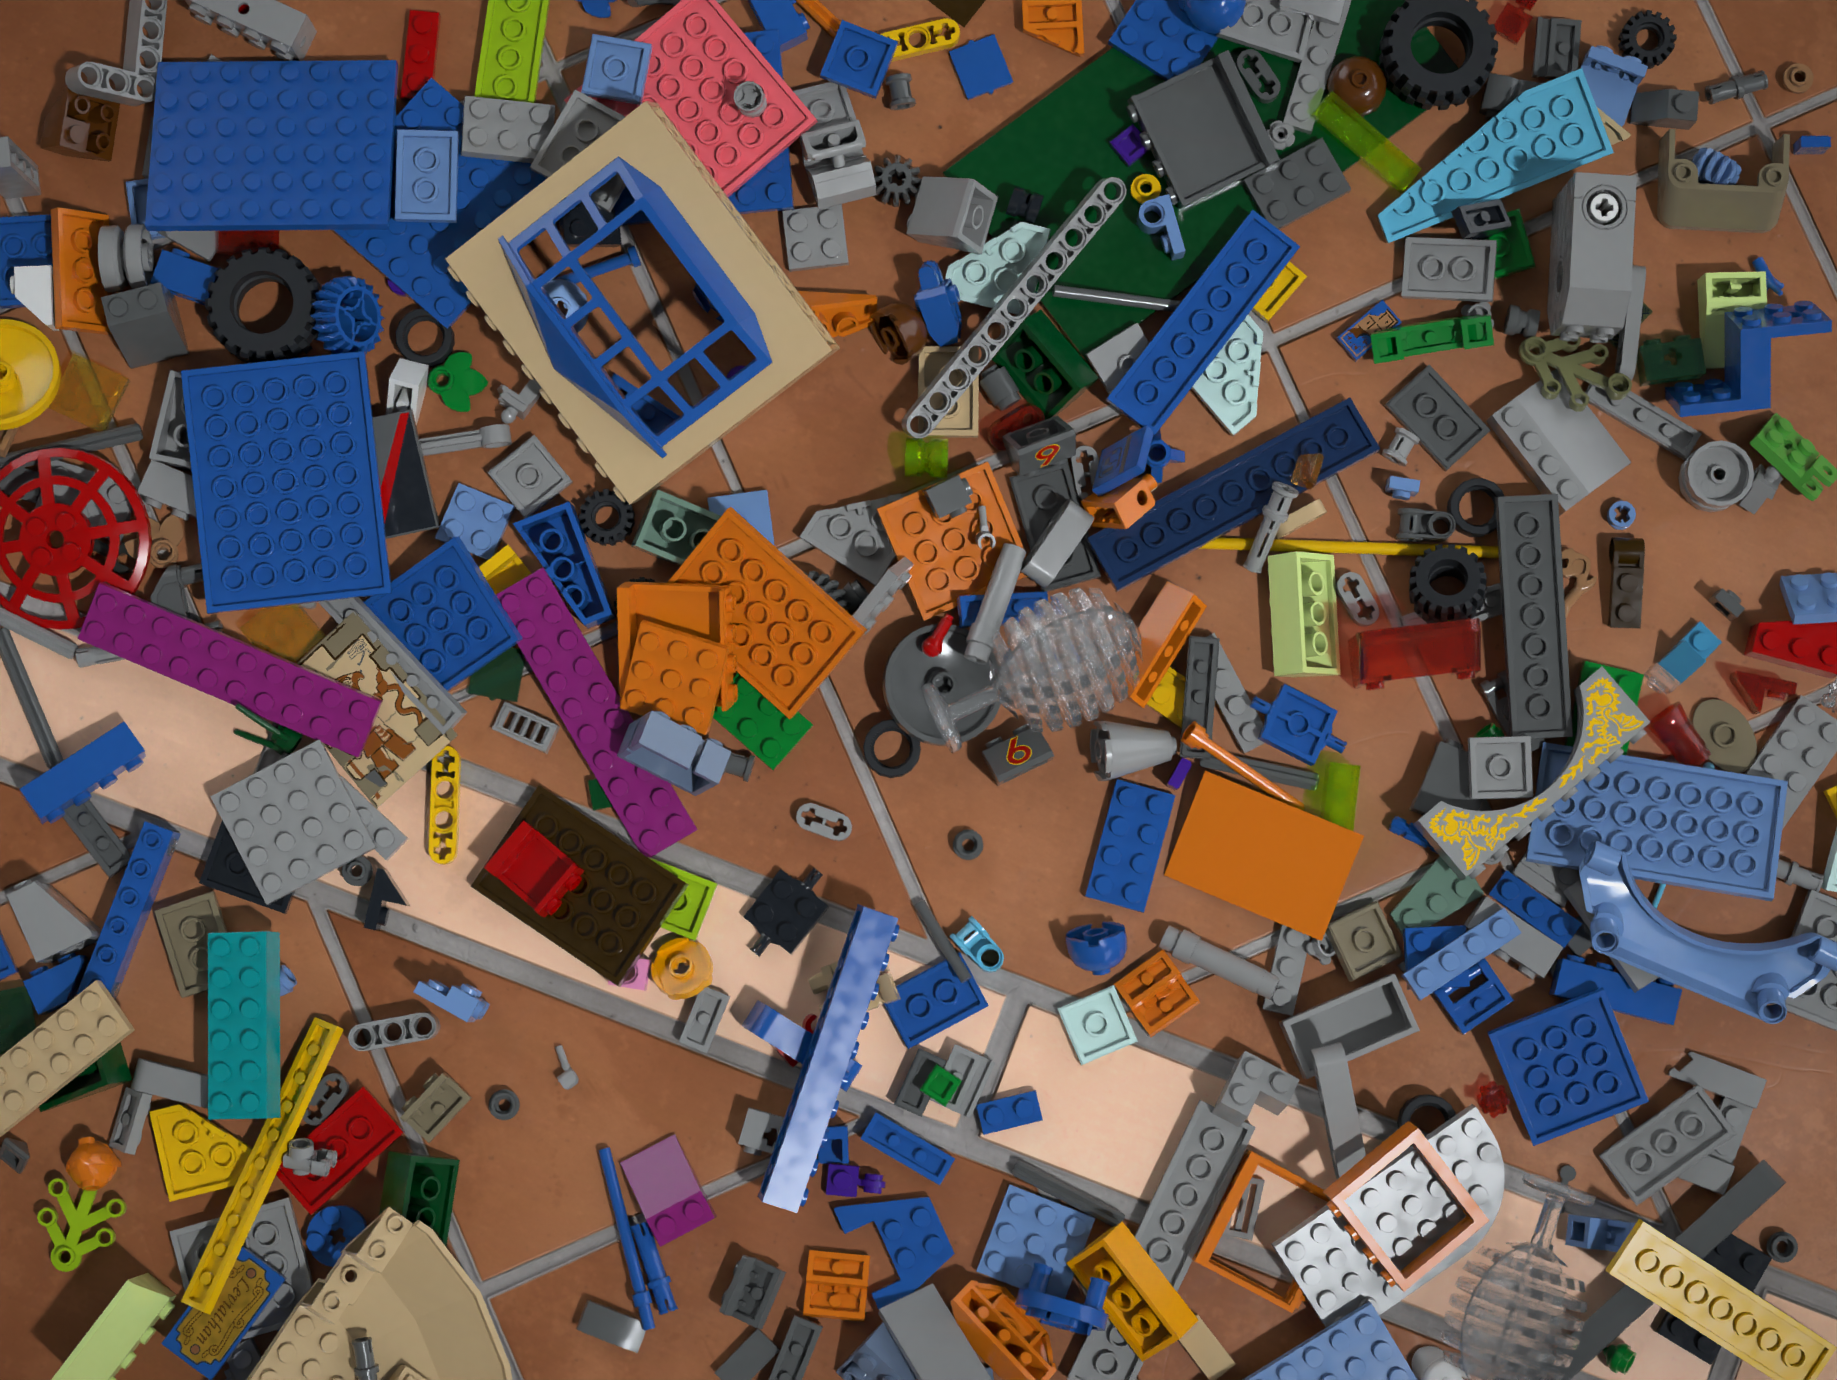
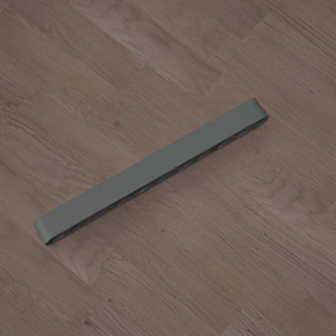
M1762 1160L1674 1241L1701 1259L1705 1258L1771 1198L1786 1181L1765 1160ZM1623 1286L1521 1380H1571L1649 1309L1654 1302L1631 1287Z

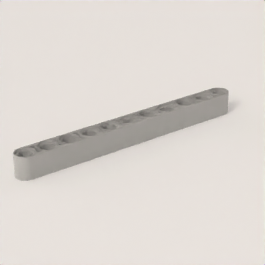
M1115 177L1104 178L1094 185L904 415L901 425L907 435L914 438H924L932 432L1126 196V186L1122 180ZM1108 183L1113 184L1116 189V195L1112 200H1109L1104 195V187ZM1089 206L1093 207L1097 212V218L1093 223H1089L1084 216L1085 210ZM1070 229L1074 230L1078 236L1074 246L1068 245L1065 240V235ZM1050 253L1056 254L1059 260L1057 267L1053 270L1046 265V257ZM1031 276H1035L1039 280V288L1035 293H1031L1026 286L1027 280ZM1012 299L1017 300L1020 304V311L1016 316H1011L1007 310V305ZM996 322L1001 328V334L997 339L993 340L988 335V327ZM973 346H978L982 352L981 359L976 363L971 362L968 356L969 350ZM955 369L960 370L963 376L961 383L957 386H953L949 381V375ZM936 392L943 396V404L939 409H933L930 405V397ZM915 416H921L924 420V427L920 432L915 433L910 427L911 420Z

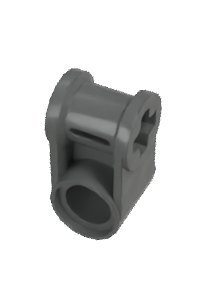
M1399 508L1397 514L1400 515L1399 533L1396 534V540L1439 543L1448 540L1455 531V520L1447 512L1426 511L1417 508ZM1436 520L1446 522L1448 532L1438 534L1433 529V522Z

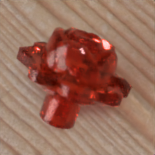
M1490 1081L1487 1085H1481L1479 1088L1481 1094L1477 1095L1478 1105L1482 1108V1112L1484 1114L1489 1113L1491 1118L1507 1113L1506 1105L1509 1104L1510 1099L1505 1092L1504 1086H1497L1495 1081Z

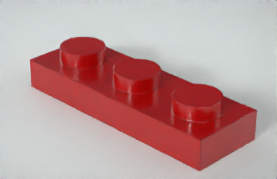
M410 10L401 88L402 100L410 101L431 77L433 79L435 77L441 21L439 12Z

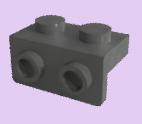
M743 1255L734 1267V1277L729 1288L722 1296V1305L719 1312L737 1318L755 1328L763 1329L786 1272L758 1258Z

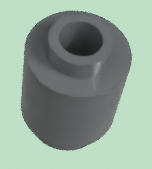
M993 365L981 373L983 379L979 383L994 407L998 406L1000 411L1006 410L1021 399L1018 394L1020 390L1005 366L998 368L997 365Z

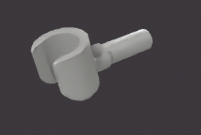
M978 506L980 532L975 537L976 544L982 549V538L989 536L990 546L994 548L996 540L989 532L986 506Z
M560 1045L555 1047L561 1067L565 1072L559 1075L557 1079L564 1089L569 1090L578 1083L579 1078L571 1068L570 1063H568L563 1046Z

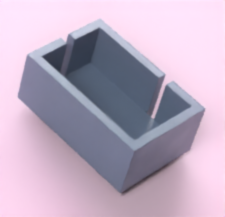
M650 711L642 716L641 719L639 718L629 724L617 756L697 796L719 784L731 751L725 749L718 740L707 738L706 741L703 740L702 736L696 734L697 731L694 728L671 721L670 717L663 712Z

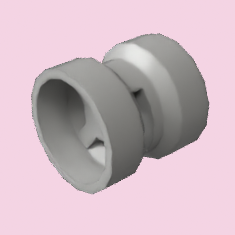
M746 81L737 86L734 91L735 104L744 116L754 118L760 116L765 111L767 99L758 84Z

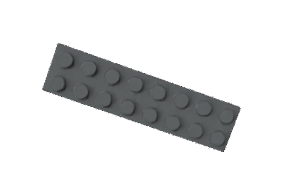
M1558 494L1496 497L1510 737L1531 736V739L1573 737Z

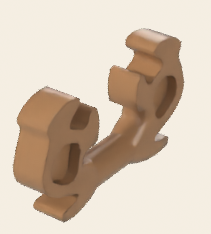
M1568 548L1561 552L1562 560H1566L1565 568L1562 567L1563 578H1575L1574 586L1564 597L1566 618L1571 607L1582 594L1595 585L1597 580L1596 576L1587 580L1591 562L1587 556L1576 553L1573 548Z

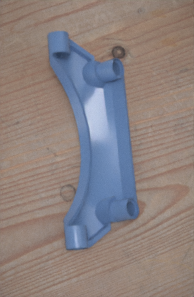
M1596 840L1592 841L1579 866L1586 911L1594 914L1590 923L1591 941L1594 950L1766 1023L1777 1024L1786 1018L1787 1008L1785 1000L1788 996L1796 998L1823 980L1830 970L1837 971V942L1817 933H1804L1774 942L1733 943L1707 938L1677 925L1660 913L1643 895L1630 871L1626 853ZM1601 933H1610L1605 936L1599 935Z

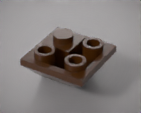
M65 87L45 118L40 148L69 157L111 161L120 103L77 94L68 87Z

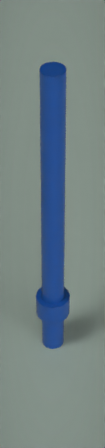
M610 1147L601 1149L598 1152L634 1295H632L634 1307H638L643 1330L653 1329L656 1327L650 1307L652 1299L650 1291H646L611 1149Z

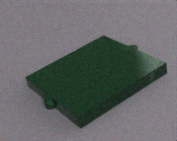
M511 647L472 674L468 694L489 697L491 701L501 699L518 702L526 659L522 651Z

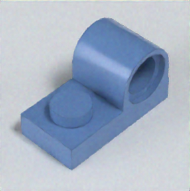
M1170 195L1159 196L1144 202L1137 216L1139 229L1147 234L1164 232V235L1160 236L1164 253H1170L1171 260L1183 258L1185 247ZM1148 211H1154L1159 215L1160 220L1156 223H1150L1145 220L1144 214Z

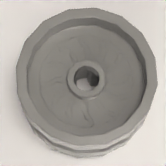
M130 224L125 230V234L118 225L102 226L98 235V262L105 291L108 293L123 292L128 283L132 289L151 285L150 281L155 270L154 251L150 231H147L145 224Z
M1723 440L1708 442L1691 453L1681 465L1678 477L1680 491L1686 501L1698 510L1707 512L1723 511L1746 496L1752 487L1754 470L1752 461L1747 453L1735 443Z

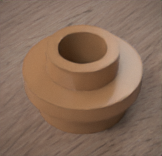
M1793 64L1783 74V84L1792 93H1804L1813 84V73L1804 64ZM1794 74H1801L1803 82L1796 81Z

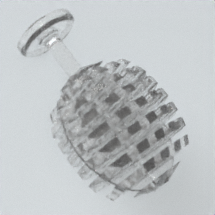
M1081 588L1069 590V599L1065 594L1059 592L1050 596L1052 600L1050 603L1046 599L1035 601L1033 604L1035 607L1033 608L1034 612L1029 607H1024L1018 611L1019 623L1013 616L1004 623V631L1008 639L1009 649L998 630L992 637L993 650L1000 669L998 671L996 667L995 670L989 659L991 685L950 704H946L940 691L934 684L927 683L921 686L929 712L950 752L954 753L962 747L961 737L955 722L998 701L1017 719L1018 716L1015 709H1019L1033 732H1043L1041 726L1043 725L1042 719L1039 714L1051 732L1063 730V720L1070 728L1077 727L1082 724L1081 715L1087 721H1093L1099 717V709L1103 713H1108L1114 709V699L1118 703H1122L1128 697L1126 677L1133 689L1140 682L1135 651H1137L1143 661L1140 631L1131 616L1114 602L1115 611L1100 588H1089L1091 595L1089 598Z
M1524 1171L1523 1183L1546 1195L1531 1242H1508L1506 1244L1515 1248L1509 1252L1482 1246L1476 1253L1491 1259L1495 1263L1490 1266L1472 1260L1467 1261L1463 1269L1482 1279L1479 1281L1463 1276L1458 1277L1455 1286L1472 1296L1469 1297L1457 1293L1451 1294L1448 1303L1465 1314L1452 1311L1445 1312L1444 1322L1461 1331V1333L1449 1330L1442 1331L1441 1341L1460 1350V1353L1443 1350L1444 1361L1464 1371L1467 1376H1461L1464 1380H1532V1378L1562 1380L1565 1374L1562 1371L1541 1362L1570 1367L1573 1357L1562 1350L1556 1349V1346L1571 1350L1578 1348L1580 1340L1563 1331L1562 1328L1577 1332L1583 1331L1585 1322L1567 1313L1566 1309L1585 1313L1587 1312V1302L1567 1293L1566 1288L1585 1292V1285L1583 1281L1562 1272L1560 1265L1568 1266L1548 1249L1564 1203L1569 1201L1581 1206L1591 1207L1595 1203V1195L1556 1180Z

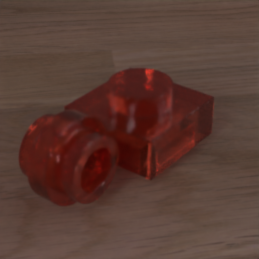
M1516 0L1515 3L1520 5L1518 8L1507 2L1494 24L1496 34L1517 45L1533 19L1524 10L1531 11L1537 0Z

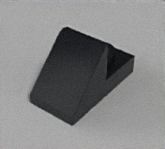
M1501 199L1463 205L1451 211L1462 239L1482 240L1512 226Z
M377 868L363 928L380 931L381 925L386 926L390 909L386 908L387 902L410 906L389 871Z

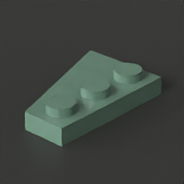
M1439 856L1389 915L1403 937L1404 928L1430 927L1484 895V892L1475 878L1472 880L1467 876L1460 880Z

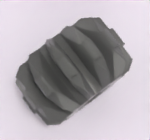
M900 155L895 156V163L891 164L887 157L884 158L885 168L878 165L875 167V172L878 174V176H874L875 183L878 185L876 187V196L884 194L882 197V203L884 204L888 203L890 198H892L894 207L899 206V199H903L906 205L910 204L909 195L915 197V194L918 192L916 187L920 186L922 181L921 178L916 177L920 173L919 167L910 169L912 164L910 158L905 160L904 164H901ZM896 176L898 180L902 179V185L898 186L896 183H892V177Z

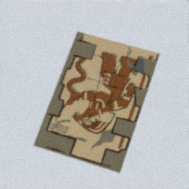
M352 612L297 664L383 700L360 757H355L323 743L377 809L458 735L452 727L443 735L404 694L392 673L443 726L447 723L436 708L428 707L427 697L417 685L410 687L407 684L408 674L398 662L394 665H389L386 662V656L389 654V651L378 638L374 643L371 641L367 634L371 630L357 613L355 615Z

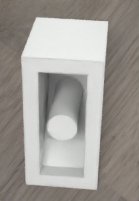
M51 265L14 267V276L10 277L11 293L15 294V297L50 329L59 331V329H55L53 267Z
M399 358L389 378L386 414L413 409L417 426L427 388L429 365Z

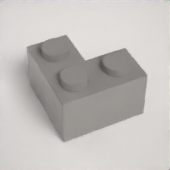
M1244 1051L1235 1062L1212 1113L1237 1127H1240L1247 1119L1254 1103L1278 1116L1288 1106L1300 1079Z

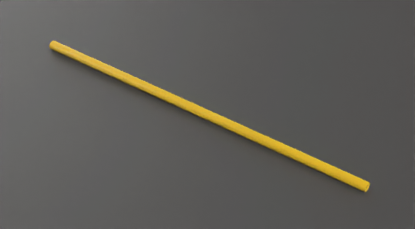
M1219 537L1198 549L1250 550L1254 538ZM1274 539L1270 551L1423 556L1425 550L1430 548L1431 551H1435V545L1439 544ZM1442 544V547L1448 548V545ZM1455 545V549L1460 550L1461 546L1468 548L1467 554L1470 555L1474 552L1478 558H1499L1498 546Z

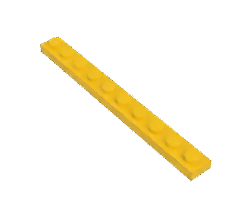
M314 1017L280 1090L281 1118L266 1119L181 1300L182 1303L211 1315L283 1161V1156L289 1148V1142L293 1139L344 1029Z

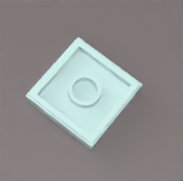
M1114 985L1057 1009L1081 1065L1138 1042Z

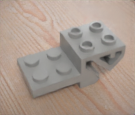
M828 82L793 91L818 121L799 137L804 167L818 209L875 196L876 183L871 161L862 151V148L866 147L865 136L859 120L856 119L846 87Z

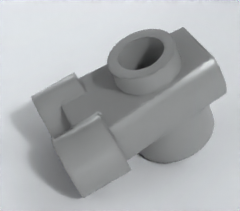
M297 1138L289 1142V1149L283 1156V1167L292 1169L293 1174L299 1176L311 1173L312 1175L326 1177L329 1174L330 1168H334L337 1163V1151L327 1149L314 1150V1142L312 1140Z

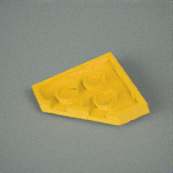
M183 1104L149 1112L169 1202L236 1185L253 1149L251 1146Z

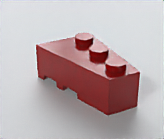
M1792 621L1759 622L1750 627L1744 656L1830 679L1837 677V622L1793 625Z

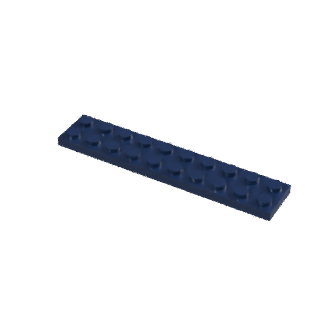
M1348 398L1155 501V506L1128 529L1105 528L1088 537L1087 542L1113 588L1118 592L1262 515V509L1264 505H1268L1274 491L1272 489L1274 482L1287 484L1301 494L1379 452L1380 447L1352 399Z

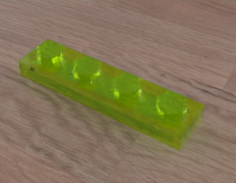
M1333 91L1327 94L1311 114L1316 121L1400 193L1404 192L1422 170Z

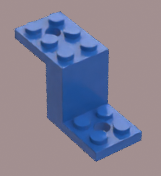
M1797 301L1793 306L1767 304L1763 309L1737 307L1733 312H1725V382L1720 379H1708L1704 381V384L1695 385L1690 382H1678L1674 387H1665V399L1680 417L1771 408V338L1832 332V320L1811 301Z

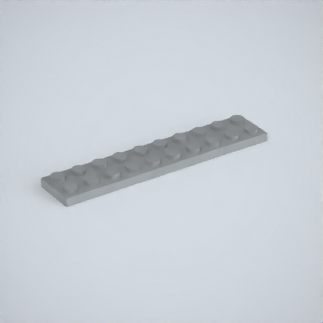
M1199 1100L1134 1236L1177 1292L1256 1128L1246 1122H1243L1240 1127L1214 1115L1212 1113L1214 1106L1202 1100ZM1108 1318L1105 1331L1091 1330L1090 1336H1086L1066 1379L1136 1380L1144 1361L1140 1360Z

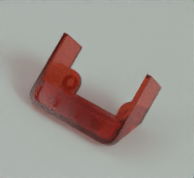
M1479 618L1363 631L1347 641L1354 689L1366 685V690L1383 689L1384 683L1391 680L1442 674L1457 675V680L1475 678V674L1481 671V627Z

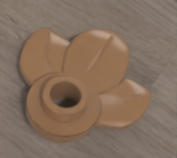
M174 515L167 517L161 525L159 522L149 518L152 538L149 561L159 569H167L178 560L177 546L183 539V528L178 517ZM136 532V539L129 540L124 544L128 554L135 560L138 557V532ZM166 550L169 556L166 559H160L157 556L158 552Z

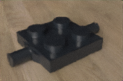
M813 867L802 882L792 878L781 869L778 871L744 915V918L753 924L759 934H761L750 948L752 952L760 957L767 946L772 943L781 946L793 955L829 908L812 890L823 876L822 873Z

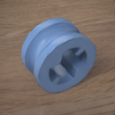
M1627 501L1614 503L1607 512L1608 523L1617 530L1628 528L1636 517L1635 508ZM1616 508H1619V511L1624 508L1628 512L1625 516L1628 520L1627 522H1624L1623 519L1620 522L1616 521L1617 513L1614 511Z

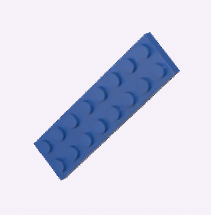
M1252 210L1107 397L1106 401L1141 428L1147 425L1153 431L1154 437L1300 246Z

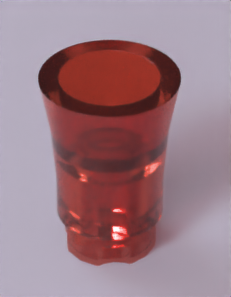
M1680 701L1659 712L1646 726L1670 751L1678 763L1697 767L1711 755V752L1705 746V741L1687 717Z

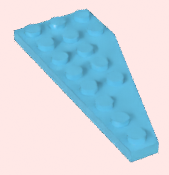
M1580 68L1523 91L1377 215L1387 243L1453 218L1451 211L1459 206L1500 199L1614 153L1583 69Z

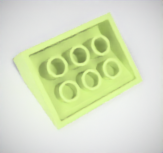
M149 1273L128 1279L51 1380H117L115 1376L121 1368L126 1370L137 1357L134 1351L140 1343L145 1345L154 1335L156 1329L153 1326L158 1319L164 1320L175 1307L172 1301L177 1295Z

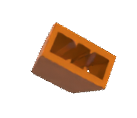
M1146 473L1140 478L1134 477L1102 496L1098 497L1093 493L1083 499L1081 503L1085 511L1094 517L1093 527L1128 529L1155 506V500L1151 492L1157 488V482L1151 474Z

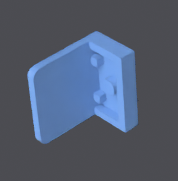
M1591 46L1585 54L1580 68L1583 69L1596 106L1622 127L1626 121L1637 87L1645 77L1648 66L1641 64L1642 61L1636 57L1616 55L1612 49L1606 46Z

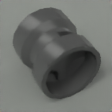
M1510 304L1505 317L1503 333L1511 336L1516 333L1522 334L1526 339L1535 337L1540 320V310L1530 309L1524 311L1519 306Z

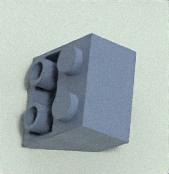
M884 1322L861 1343L836 1371L844 1380L917 1379Z

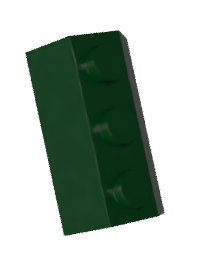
M1042 310L1025 318L992 358L999 368L1005 366L1020 390L1021 395L1043 420L1057 416L1099 378Z
M389 1151L379 1215L390 1207L413 1224L419 1220L433 1229L447 1247L460 1160L417 1153Z

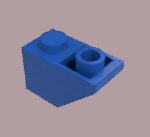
M74 952L58 959L59 965L51 969L43 966L30 972L32 978L23 982L38 1015H47L63 1007L76 997L89 962L86 955L76 956Z

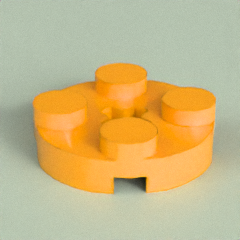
M676 938L663 944L656 952L657 957L651 965V975L659 990L668 995L670 999L679 1000L693 997L712 983L713 962L707 949L701 943L689 941L688 938ZM683 962L685 966L690 965L684 974L675 973L679 969V963Z

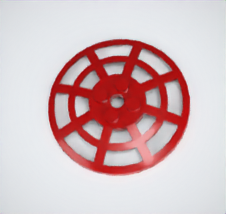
M41 449L11 461L0 470L1 482L3 478L16 468L28 462L38 460L39 478L25 483L14 491L10 497L0 490V506L2 507L0 511V565L6 576L17 587L10 601L0 594V605L7 611L43 628L58 630L77 629L83 626L86 617L80 618L75 600L92 594L97 590L99 583L106 581L110 585L132 595L137 591L145 576L150 560L152 544L151 526L146 507L137 489L113 464L97 455L78 449ZM51 458L76 459L98 468V470L88 483L67 476H52ZM108 477L115 481L126 495L133 508L136 520L117 523L111 506L98 492ZM53 485L69 486L81 492L72 505L55 503ZM40 487L43 505L29 513L17 504L18 500L25 494ZM91 499L102 511L107 522L106 525L92 527L89 519L82 512ZM10 513L22 523L19 540L4 542V527ZM54 531L61 532L64 537V543L60 548L54 547L50 542V536ZM138 532V557L130 579L126 580L113 572L119 555L120 535ZM109 537V552L105 564L102 565L93 559L91 554L94 549L95 539ZM22 552L24 558L30 564L22 579L12 569L6 554ZM84 567L96 575L86 586L76 591L72 590L69 574ZM40 573L56 576L60 594L46 593L32 586ZM27 595L45 602L63 603L68 620L42 619L20 610Z

